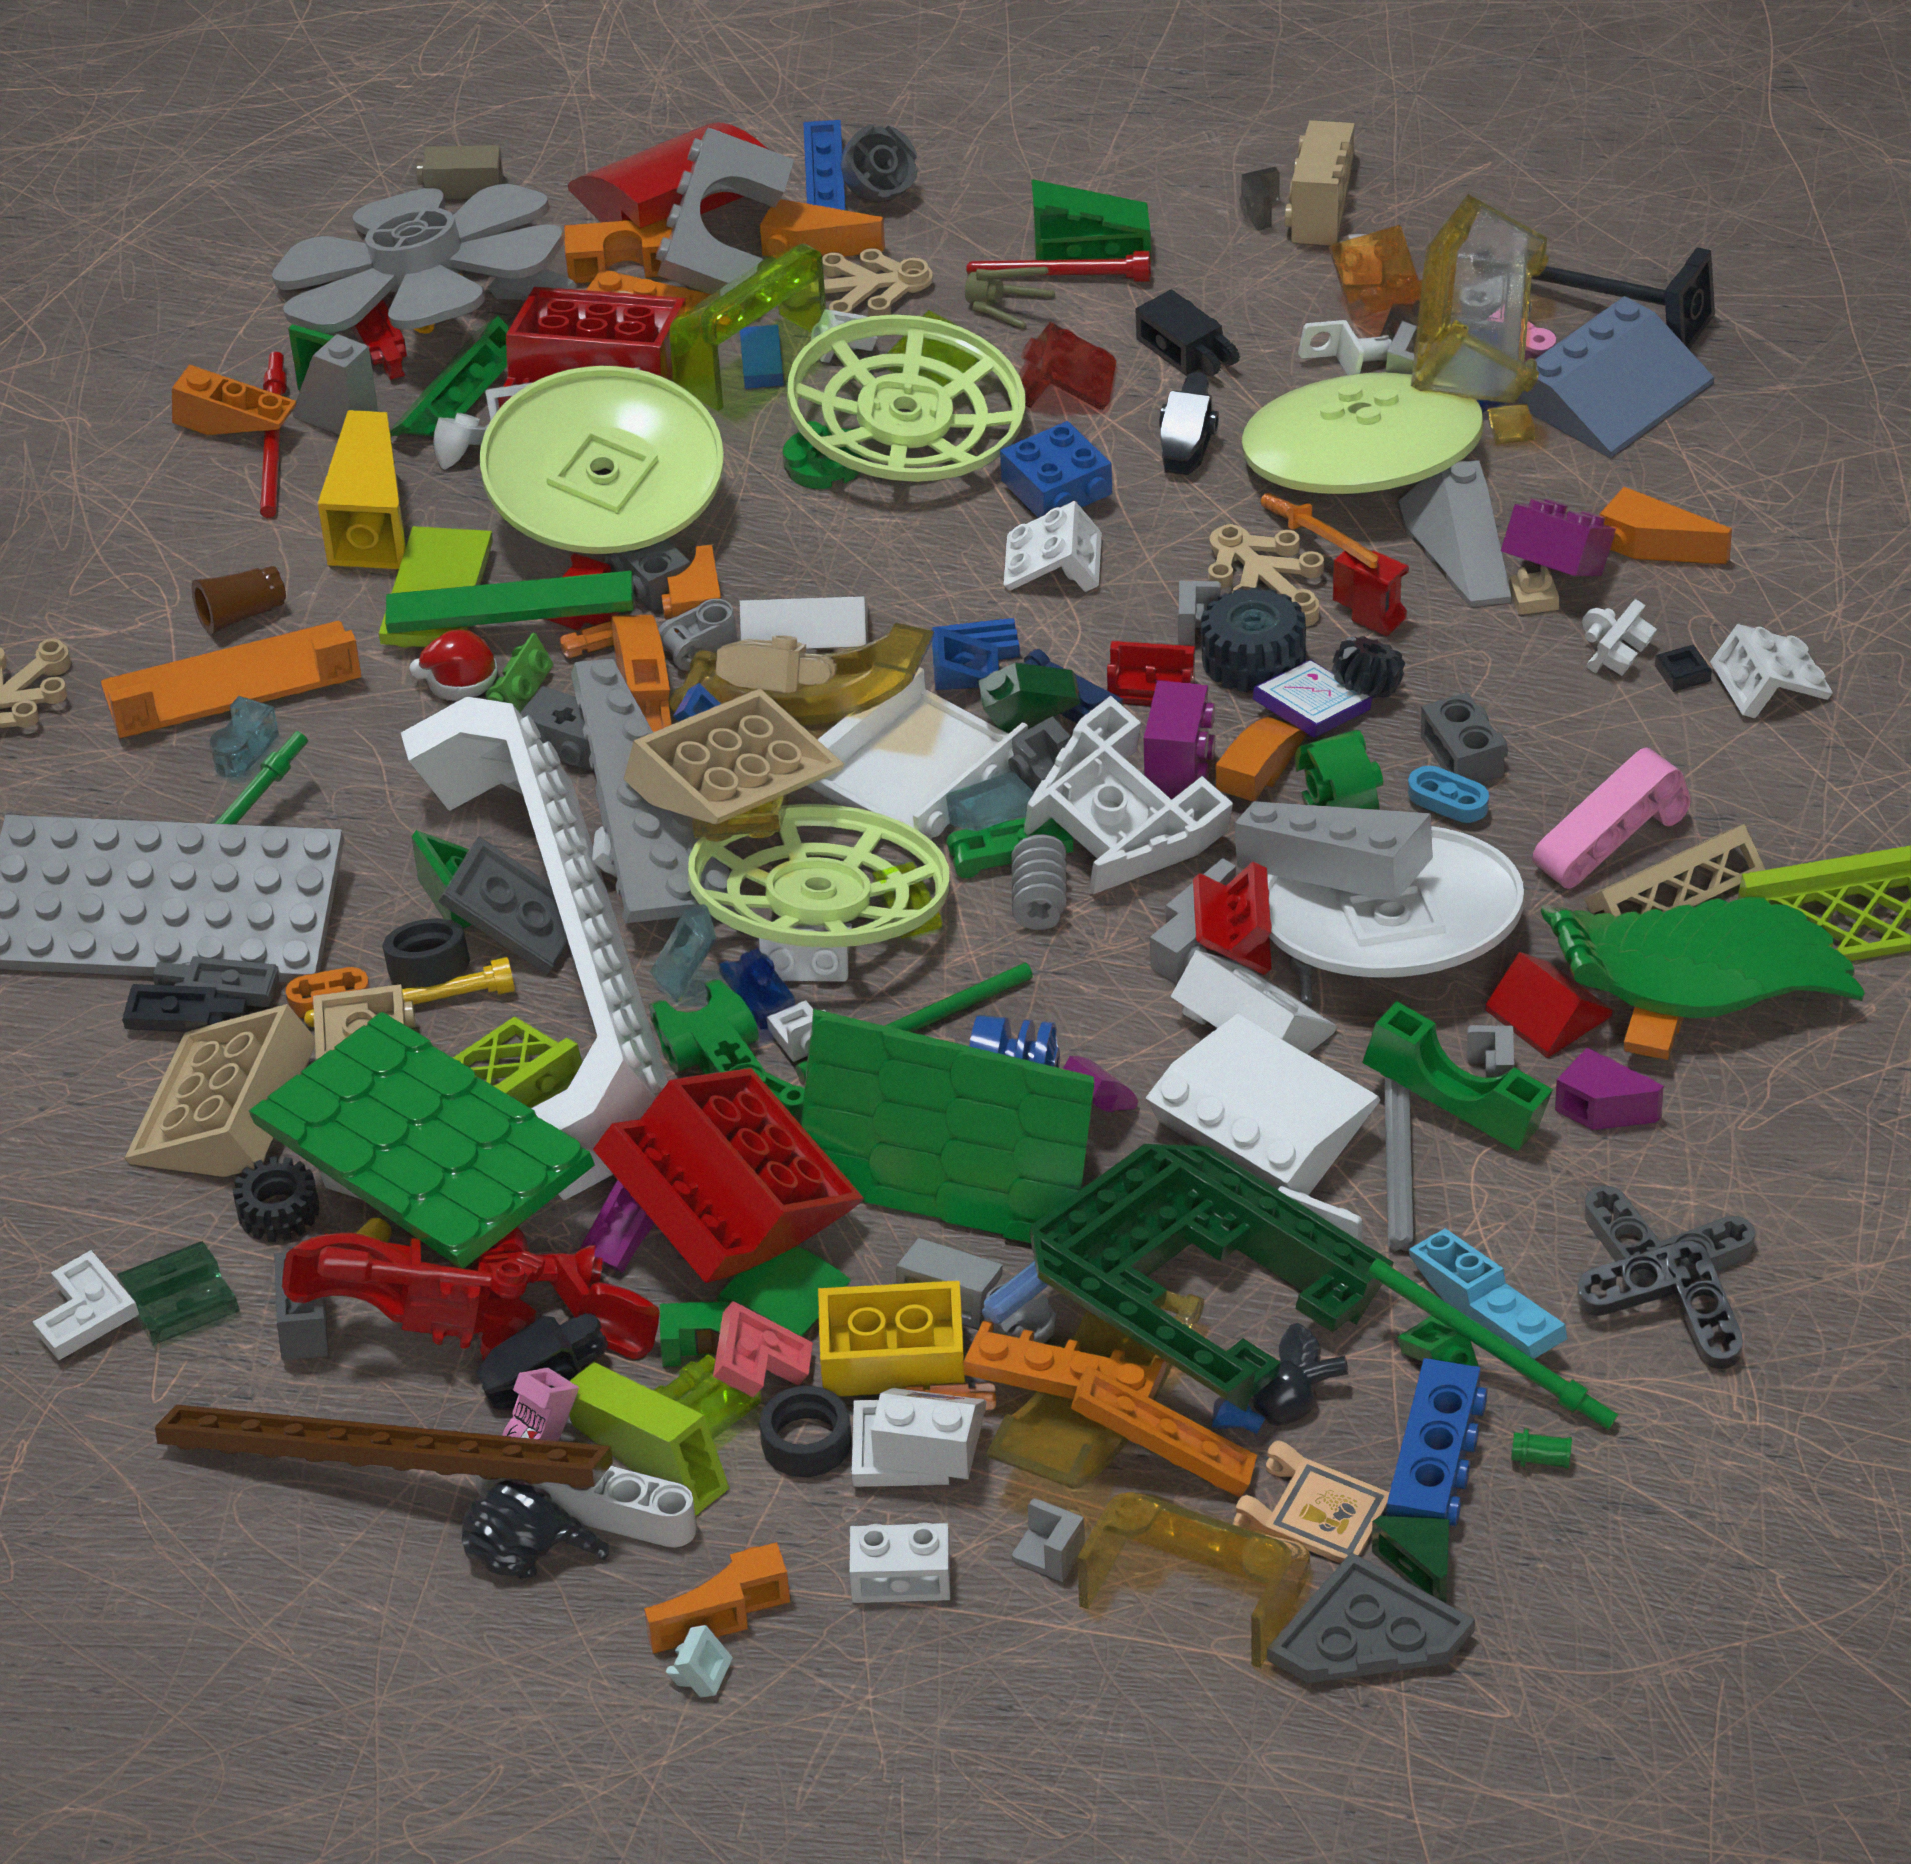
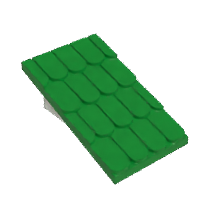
M813 1009L801 1126L863 1196L865 1203L937 1217L947 1223L1003 1234L1004 1238L1031 1243V1225L1081 1190L1094 1091V1076Z
M384 1012L377 1014L367 1022L366 1026H361L334 1046V1050L330 1049L302 1070L300 1075H295L267 1096V1100L263 1099L248 1110L256 1126L318 1168L326 1188L362 1199L462 1269L595 1166L591 1153L582 1148L578 1140L539 1118L535 1110L477 1077L471 1068L434 1047L431 1040Z

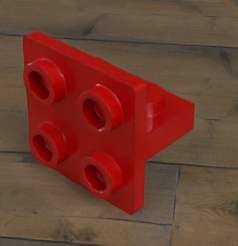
M1253 861L1227 885L1199 873L1193 878L1197 942L1207 949L1214 950L1238 962L1244 967H1249L1266 975L1272 969L1269 937L1272 924L1270 921V892L1268 889L1267 868Z

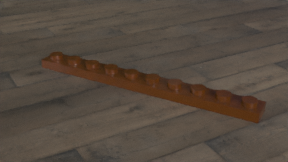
M178 1404L155 1426L157 1444L174 1445L183 1450L205 1448L219 1450L225 1454L245 1452L262 1454L266 1458L286 1456L305 1458L309 1462H346L355 1467L377 1465L392 1467L397 1471L417 1469L435 1471L440 1475H453L457 1473L478 1475L486 1480L508 1478L524 1480L529 1484L549 1482L568 1484L570 1487L577 1489L595 1487L613 1464L611 1446Z

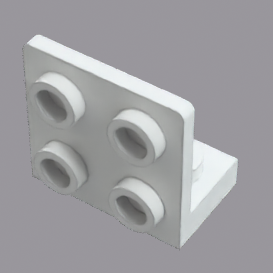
M1076 501L1062 507L1053 508L1046 515L1027 524L1018 525L1007 534L1004 586L1011 591L1061 566L1065 575L1070 580H1075L1084 592L1099 586L1102 532Z
M1737 624L1710 661L1742 715L1751 718L1758 716L1778 687L1826 700L1833 693L1824 679V672L1815 665L1808 654L1807 645L1802 640L1792 635L1787 637L1776 635L1762 627L1751 628Z

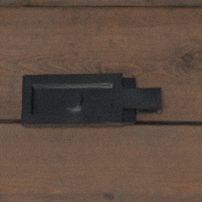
M131 985L122 1021L125 1029L188 1032L249 1015L250 1012L246 999L228 998V995L218 993L216 987Z

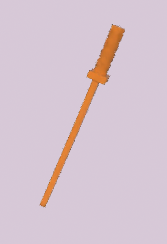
M1265 493L1260 501L1262 507L1289 520L1288 528L1294 530L1299 527H1305L1350 553L1370 568L1377 567L1378 556L1333 527L1312 517L1311 504L1306 503L1296 506L1272 493Z

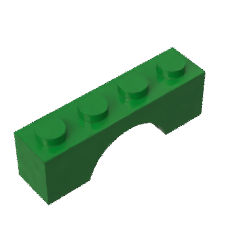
M1398 1001L1376 1022L1362 1061L1363 1064L1379 1072L1381 1075L1390 1078L1418 1094L1421 1098L1434 1103L1460 1120L1471 1124L1516 1151H1519L1539 1128L1553 1091L1549 1086L1515 1067L1504 1075L1493 1078L1479 1077L1464 1071L1453 1063L1443 1051L1437 1037L1436 1023Z

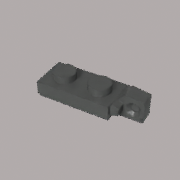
M192 956L191 962L182 964L157 962L153 977L154 985L216 987L218 993L228 995V998L246 999L249 1006L270 1007L279 981V968L276 964Z

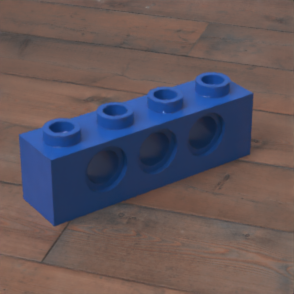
M1427 1358L1423 1359L1387 1501V1516L1449 1519V1525L1457 1526L1461 1509V1497H1456L1457 1488L1466 1489L1470 1460H1465L1466 1451L1474 1453L1476 1450L1479 1424L1473 1422L1475 1415L1484 1416L1488 1388L1480 1387V1367Z

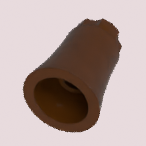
M274 566L261 570L255 568L216 578L195 579L191 587L197 616L209 635L241 620L271 611L272 607L283 605L286 599L284 583L279 571Z

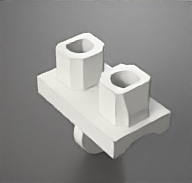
M1635 599L1617 621L1615 620L1614 611L1609 608L1605 610L1594 608L1585 614L1582 620L1583 629L1586 632L1585 638L1589 642H1599L1597 646L1598 651L1585 667L1596 674L1604 664L1619 675H1624L1638 653L1622 643V641H1626L1642 652L1657 631L1655 627L1639 617L1645 608L1644 604Z

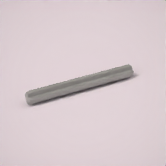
M1385 1077L1388 1246L1394 1251L1400 1249L1408 1251L1413 1246L1409 1089Z

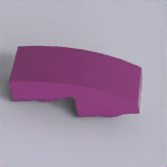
M1069 1056L1063 1069L1094 1076L1092 1103L1107 1112L1136 1108L1139 1101L1131 1089L1094 1061L1081 1056Z

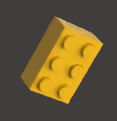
M960 1281L818 1288L820 1365L824 1389L835 1393L837 1396L880 1394L891 1388L904 1389V1387L911 1385H923V1390L930 1389L932 1384L965 1383Z

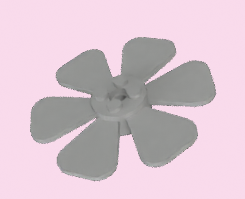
M514 184L490 186L474 194L452 215L451 212L444 210L446 201L441 190L423 188L375 201L358 209L353 214V222L355 228L366 235V243L330 236L313 237L303 240L294 245L285 254L273 270L272 278L275 286L282 290L301 289L335 281L301 293L286 302L283 307L286 320L300 327L322 333H335L346 330L360 322L389 292H397L388 313L390 323L394 328L415 329L465 315L476 310L484 303L485 295L483 288L479 284L458 274L460 270L508 279L525 278L535 275L551 263L565 241L563 231L556 225L544 224L501 233L537 220L548 212L550 207L547 196L535 190Z

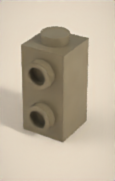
M500 145L425 147L423 162H417L418 185H424V188L441 190L444 193L445 199H470L482 189L503 184L504 174Z

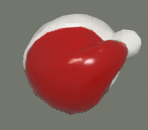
M462 629L447 631L433 640L421 651L420 658L415 659L410 664L411 675L416 679H426L433 694L447 701H459L465 697L481 695L493 685L498 673L494 654L486 641L475 633Z

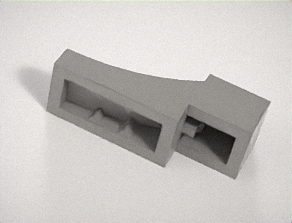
M1222 858L1203 875L1227 885L1236 877V866ZM1193 883L1166 904V924L1150 936L1151 969L1178 984L1195 951L1207 953L1206 947L1196 940Z

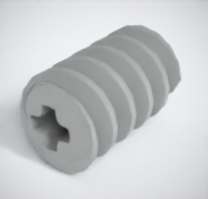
M1030 836L1020 841L1012 852V915L1016 922L1025 928L1046 930L1055 927L1060 920V914L1066 908V847L1062 841L1053 836Z

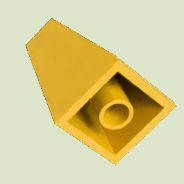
M347 411L317 503L327 565L399 569L406 544L387 412Z

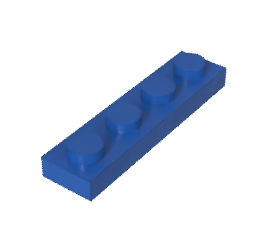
M841 120L803 122L807 204L846 210L844 179L840 166L842 157Z

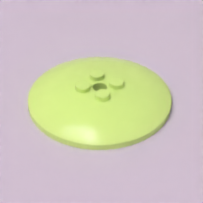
M591 366L570 369L544 377L526 386L506 401L496 412L484 433L480 450V468L484 489L495 509L508 523L526 536L543 544L567 551L590 554L620 553L648 547L677 534L689 526L702 514L715 496L720 485L724 462L723 444L719 429L708 410L696 397L681 386L661 376L638 369L618 366ZM604 468L612 471L607 475L593 473V471H599Z
M1388 372L1353 374L1315 382L1274 399L1262 407L1249 420L1242 435V447L1245 460L1253 471L1275 484L1295 490L1324 494L1374 492L1408 485L1432 477L1464 459L1475 448L1482 437L1483 414L1479 403L1470 393L1457 385L1441 379Z

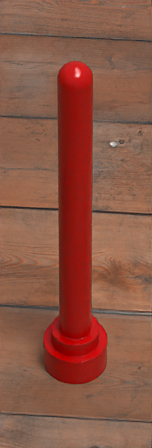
M1134 251L1133 255H1126V259L971 261L966 266L968 275L971 272H976L978 268L1002 270L1047 267L1049 271L1045 275L1126 274V278H1134V282H1150L1151 279L1150 251Z

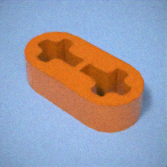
M345 967L294 978L288 983L286 987L287 1004L299 1018L304 1019L305 1013L314 1009L313 996L369 989V979L366 972L355 967ZM354 987L352 990H346V988ZM311 995L309 998H302L303 996Z

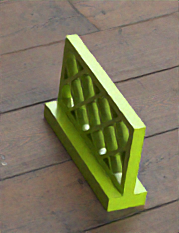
M1911 845L1745 873L1741 877L1738 899L1763 897L1771 905H1788L1802 911L1807 917V921L1821 926L1833 938L1841 941L1836 950L1850 961L1911 951V935L1898 929L1906 917L1911 919V897L1905 904L1885 894L1890 888L1908 886L1911 893ZM1861 894L1871 899V901L1862 911L1844 902V898L1849 895ZM1818 901L1828 906V909L1819 918L1801 909L1803 903ZM1878 903L1899 913L1891 925L1870 915ZM1835 911L1856 920L1849 932L1828 922ZM1864 924L1884 934V936L1878 942L1868 943L1856 937V934Z
M515 1016L453 1057L466 1066H470L476 1061L490 1060L489 1066L473 1067L471 1069L477 1077L486 1080L487 1083L530 1108L567 1090L583 1063L577 1043L567 1037L558 1043ZM514 1035L523 1038V1043L501 1045ZM531 1055H540L531 1062H529V1058ZM521 1057L520 1063L498 1065L499 1059ZM506 1078L497 1085H495L496 1079Z

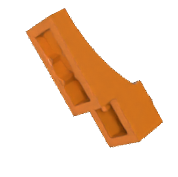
M777 1542L760 1547H750L744 1551L730 1554L731 1563L709 1581L679 1597L644 1608L648 1640L653 1654L677 1648L680 1644L684 1643L691 1627L706 1625L715 1637H720L747 1630V1613L789 1603L788 1574Z

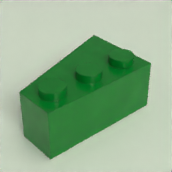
M1031 179L1035 260L1126 259V255H1133L1134 251H1150L1151 255V231L1146 202Z

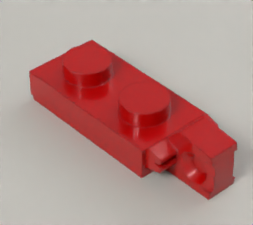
M382 299L351 329L360 343L369 346L372 364L382 363L385 373L392 380L405 376L402 367V357L407 356L405 339L401 331L391 325L388 316L389 310Z

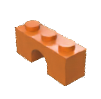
M668 217L641 229L632 220L564 225L568 278L573 280L574 283L592 282L601 269L608 270L610 266L621 261H634L644 267L645 278L662 277L657 275L662 261L655 258L662 238L669 239L672 231L671 227L666 226Z

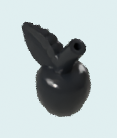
M1299 1323L1291 1324L1281 1338L1279 1344V1361L1281 1365L1278 1377L1251 1397L1254 1408L1267 1419L1269 1424L1275 1426L1293 1423L1311 1412L1317 1399L1313 1384L1328 1378L1349 1374L1345 1356L1321 1360V1347L1317 1338L1312 1335L1310 1330Z

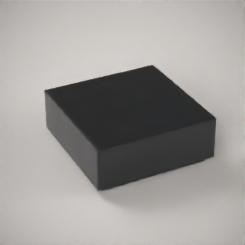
M1694 644L1655 655V667L1673 692L1711 681L1712 670Z

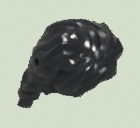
M506 1480L494 1484L491 1489L486 1490L484 1495L479 1496L472 1502L470 1508L465 1512L462 1521V1543L465 1552L471 1558L481 1561L489 1571L498 1575H517L520 1579L534 1577L537 1574L535 1562L541 1556L546 1555L550 1548L562 1541L579 1547L584 1551L591 1552L597 1555L600 1560L605 1561L609 1555L608 1543L600 1540L590 1529L585 1528L581 1520L574 1516L571 1517L560 1505L551 1499L550 1494L544 1489L526 1485L522 1480L513 1482Z

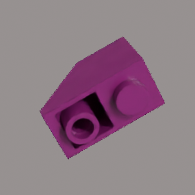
M1586 1048L1556 1080L1555 1111L1592 1130L1657 1123L1662 1117L1664 1086L1648 1076L1641 1075L1617 1063L1610 1057L1603 1056Z

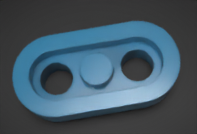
M1422 766L1412 771L1409 775L1408 796L1416 805L1464 823L1478 821L1488 813L1489 792L1485 786L1436 766Z

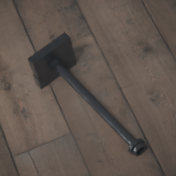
M1490 247L1476 249L1472 257V270L1478 272L1481 276L1487 277L1492 271L1663 305L1666 312V325L1689 350L1715 315L1712 254L1709 249L1696 247L1683 268L1665 290L1495 256L1494 249Z

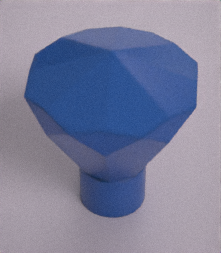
M1221 1396L1214 1401L1212 1427L1218 1429L1245 1428L1257 1435L1265 1417L1252 1411L1249 1405L1247 1411L1244 1412Z

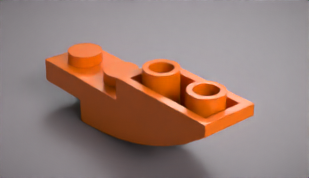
M612 616L611 624L617 667L649 726L655 732L672 725L668 702L670 692L662 641L654 616Z

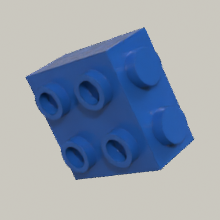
M1069 421L1000 450L1001 481L1038 518L1046 515L1053 508L1062 507L1073 501H1076L1082 508L1112 494V463Z

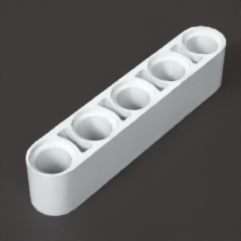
M610 1466L595 1487L577 1489L570 1487L568 1484L549 1482L529 1484L522 1480L526 1485L544 1489L550 1494L551 1499L555 1503L560 1505L571 1517L574 1516L581 1520L585 1526L674 1548L691 1542L696 1534L697 1527L693 1496L686 1486L613 1466ZM475 1475L476 1487L480 1495H484L487 1489H491L498 1482L506 1480L512 1482L521 1481L508 1478L486 1480Z

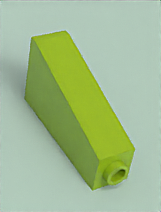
M595 1362L570 1380V1382L580 1387L569 1413L572 1425L598 1445L611 1446L612 1455L634 1472L686 1486L693 1496L695 1516L730 1489L704 1414Z

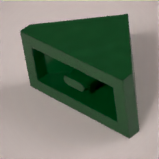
M1379 1516L1373 1520L1372 1553L1407 1583L1446 1603L1449 1519Z

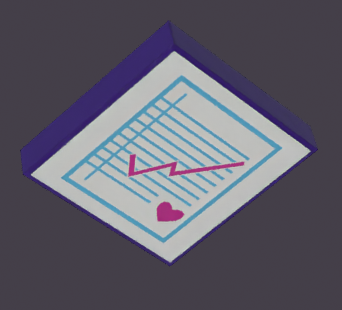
M1311 659L1255 686L1252 698L1314 738L1370 710L1372 703L1370 696L1364 694L1359 696L1353 690H1346L1345 685L1338 683L1334 679L1332 672Z

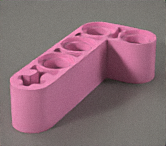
M1651 748L1640 749L1537 844L1532 855V862L1564 888L1570 889L1575 887L1649 818L1654 817L1667 827H1671L1681 821L1691 803L1683 773Z

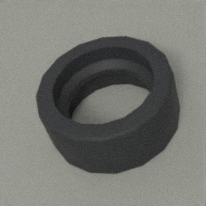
M434 918L407 923L387 935L382 944L387 971L391 981L406 987H430L445 983L464 972L470 962L465 932L462 926L453 920Z
M804 1385L785 1389L773 1396L761 1412L759 1429L765 1459L782 1473L789 1476L807 1478L826 1474L839 1466L849 1453L852 1440L850 1416L846 1404L829 1390L822 1387ZM804 1418L819 1419L833 1427V1431L829 1436L819 1442L806 1445L792 1444L777 1435L785 1425Z

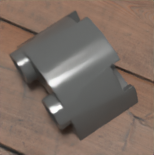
M1053 716L1012 738L1014 756L1008 760L1009 768L1014 777L1019 781L1024 780L1033 793L1041 781L1046 779L1055 764V759L1062 748L1066 747L1071 739V736Z

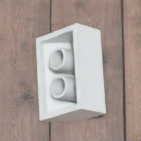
M864 596L740 601L741 640H772V636L775 635L797 637V642L807 644L806 653L817 654V650H834V657L859 656V649H868V601Z
M1198 950L1195 951L1170 996L1184 1005L1182 1010L1184 1015L1198 1023L1205 1025L1208 1021L1218 1028L1238 1013L1306 1054L1332 1036L1338 1027L1250 968L1244 967L1234 960Z

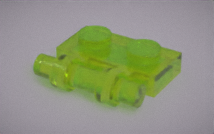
M706 1355L699 1362L691 1361L680 1369L679 1377L666 1387L659 1385L653 1391L704 1414L712 1439H715L761 1403V1394L759 1391L753 1398L713 1377L715 1359L711 1355ZM692 1391V1393L688 1395L686 1398H684L683 1400L681 1399L688 1392Z

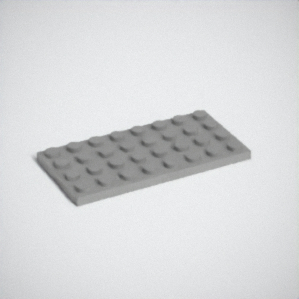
M5 815L0 835V969L153 976L157 962L182 964L191 962L192 956L276 964L279 968L278 982L289 983L294 978L303 975L319 973L344 844L342 829Z

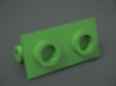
M532 633L525 644L513 650L511 659L502 671L504 677H498L495 684L487 690V700L511 703L520 713L533 698L554 665L536 633Z

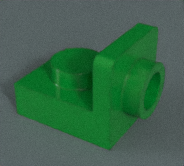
M1429 1316L1397 1337L1402 1353L1422 1362L1424 1358L1479 1366L1471 1341L1433 1316Z

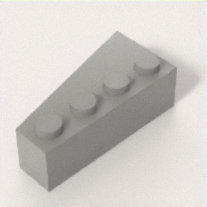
M1254 801L1234 823L1238 868L1245 869L1254 861L1266 867L1267 874L1392 902H1396L1433 858L1431 813Z

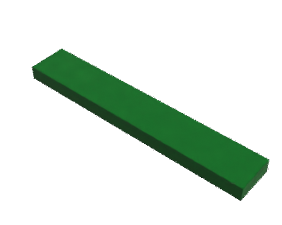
M632 571L386 594L385 625L387 633L390 634L633 611L634 583Z

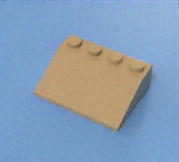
M759 688L634 740L624 780L653 806L716 825L837 773L843 769L844 763Z
M288 1004L185 1032L125 1156L126 1161L132 1165L220 1177L242 1173V1170L246 1167L254 1171V1162L259 1160L264 1162L265 1154L273 1137L253 1123L248 1110L263 1099L267 1100V1096L295 1075L301 1074V1071L309 1064V1058L315 1047V1037Z

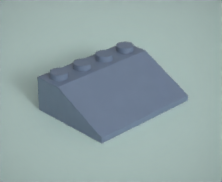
M1624 296L1520 370L1519 407L1601 454L1612 458L1714 383V376L1655 312Z

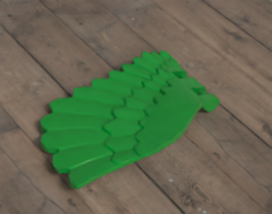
M1745 897L1730 902L1717 898L1705 901L1696 907L1691 905L1676 906L1665 913L1658 909H1653L1641 915L1637 912H1627L1617 917L1610 913L1593 915L1583 910H1575L1573 912L1568 908H1554L1550 905H1542L1541 907L1542 917L1550 925L1554 935L1558 937L1560 949L1565 960L1571 964L1570 970L1577 983L1608 991L1631 1006L1651 1012L1685 1018L1718 1017L1747 1008L1763 999L1790 993L1794 990L1835 994L1863 1001L1865 995L1864 989L1852 977L1855 974L1852 962L1838 950L1832 948L1833 936L1821 926L1807 921V917L1802 911L1788 905H1771L1763 897Z

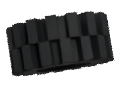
M269 1157L270 1164L263 1165L262 1160L254 1162V1171L246 1167L242 1170L243 1178H236L233 1196L237 1216L243 1230L247 1234L252 1231L253 1238L261 1240L263 1235L266 1234L268 1242H276V1235L283 1234V1239L286 1241L292 1239V1231L295 1230L300 1236L306 1232L304 1224L312 1227L315 1223L314 1215L318 1216L320 1210L316 1183L310 1169L306 1170L305 1164L301 1161L294 1165L293 1159L285 1157L283 1163H278L277 1157ZM274 1195L291 1196L279 1203L269 1204L262 1202Z

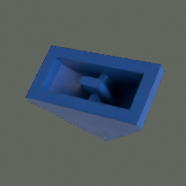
M940 627L931 629L935 690L979 688V680L999 670L998 646Z

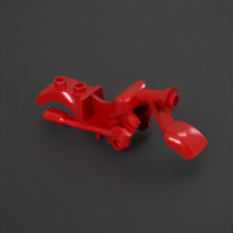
M518 1227L475 1259L470 1266V1270L421 1262L419 1239L411 1238L410 1246L383 1242L357 1233H325V1235L305 1240L286 1253L282 1276L284 1294L292 1302L307 1303L317 1298L328 1296L357 1298L374 1305L393 1322L402 1323V1330L432 1334V1341L437 1345H442L443 1338L447 1335L456 1336L460 1339V1348L466 1349L470 1347L473 1335L478 1333L480 1339L479 1349L483 1361L494 1347L535 1321L537 1311L519 1299L526 1291L529 1282L534 1284L535 1281H549L576 1318L585 1313L595 1314L596 1318H599L602 1327L600 1331L606 1336L609 1345L607 1348L627 1358L641 1359L652 1350L660 1315L659 1308L638 1293L612 1284L599 1283L603 1258L594 1256L596 1244L584 1247L575 1254L530 1253L527 1239Z

